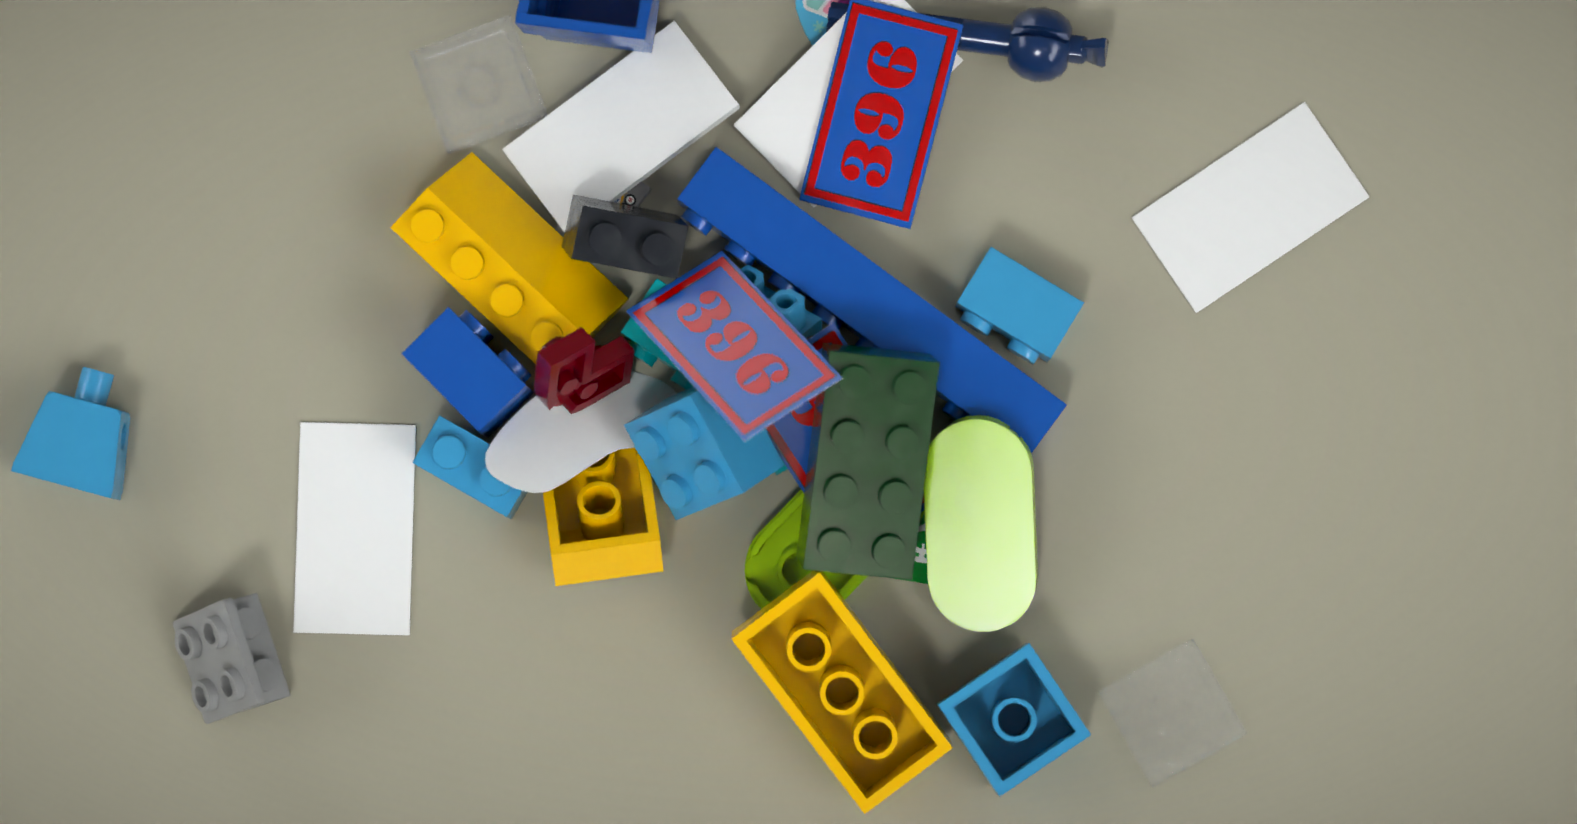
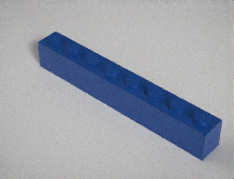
M715 147L677 198L679 205L685 209L681 218L704 236H707L712 229L729 241L724 248L727 253L745 266H752L755 261L772 273L768 282L778 291L780 289H792L804 296L816 306L811 313L820 317L824 325L829 326L834 322L838 330L843 325L858 336L859 340L855 346L931 354L940 362L936 395L947 402L942 411L953 420L973 415L997 418L1009 425L1010 429L1015 431L1019 437L1021 436L1032 453L1067 406V404L719 148Z

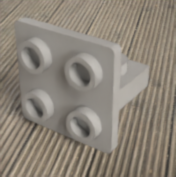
M257 593L237 599L227 598L173 622L175 646L178 654L185 661L192 682L191 693L194 704L201 711L206 724L291 696Z

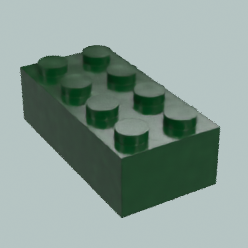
M823 343L821 355L843 379L816 395L796 558L804 570L912 580L940 362L928 353Z

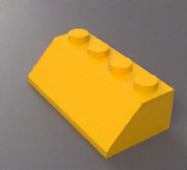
M473 152L427 187L390 227L535 364L537 362V352L549 340L558 336L565 337L581 327L594 338L629 300L623 292L590 262L571 259L562 248L564 237Z

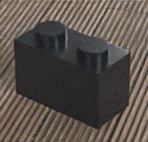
M573 194L562 248L571 259L677 279L689 226L676 214Z

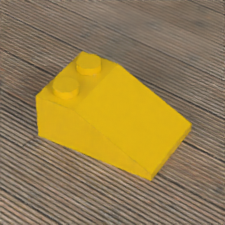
M635 448L621 449L608 454L566 483L550 491L543 492L555 586L663 572L661 541L651 474Z

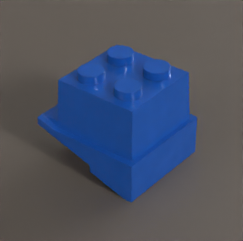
M519 0L515 24L523 33L540 35L546 40L652 53L660 0Z

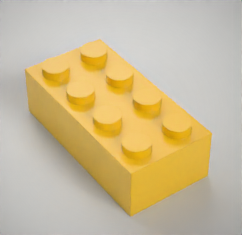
M811 571L732 631L731 640L864 814L953 748L948 735L823 571Z

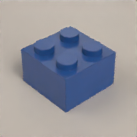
M448 307L401 354L478 432L489 438L534 393L525 384L532 375L506 349L497 356L487 346L494 336L467 309L458 317Z

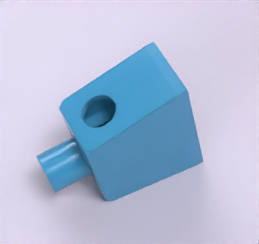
M82 367L74 397L49 391L13 462L11 471L107 498L121 500L130 428V413L106 406L114 375Z

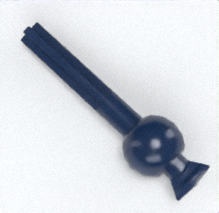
M831 2L828 10L826 32L847 12L849 4ZM1047 7L1029 8L1019 13L1013 20L1012 25L924 14L963 24L957 50L1008 57L1007 61L1011 69L1021 78L1032 82H1047L1060 77L1067 69L1068 62L1083 64L1086 61L1102 68L1106 65L1108 39L1088 40L1085 36L1072 35L1073 28L1069 20L1059 11Z

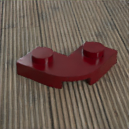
M582 327L565 337H555L549 340L537 352L534 382L535 394L549 410L555 406L563 405L570 414L579 412L630 383L635 350L622 336L604 346H595V340Z

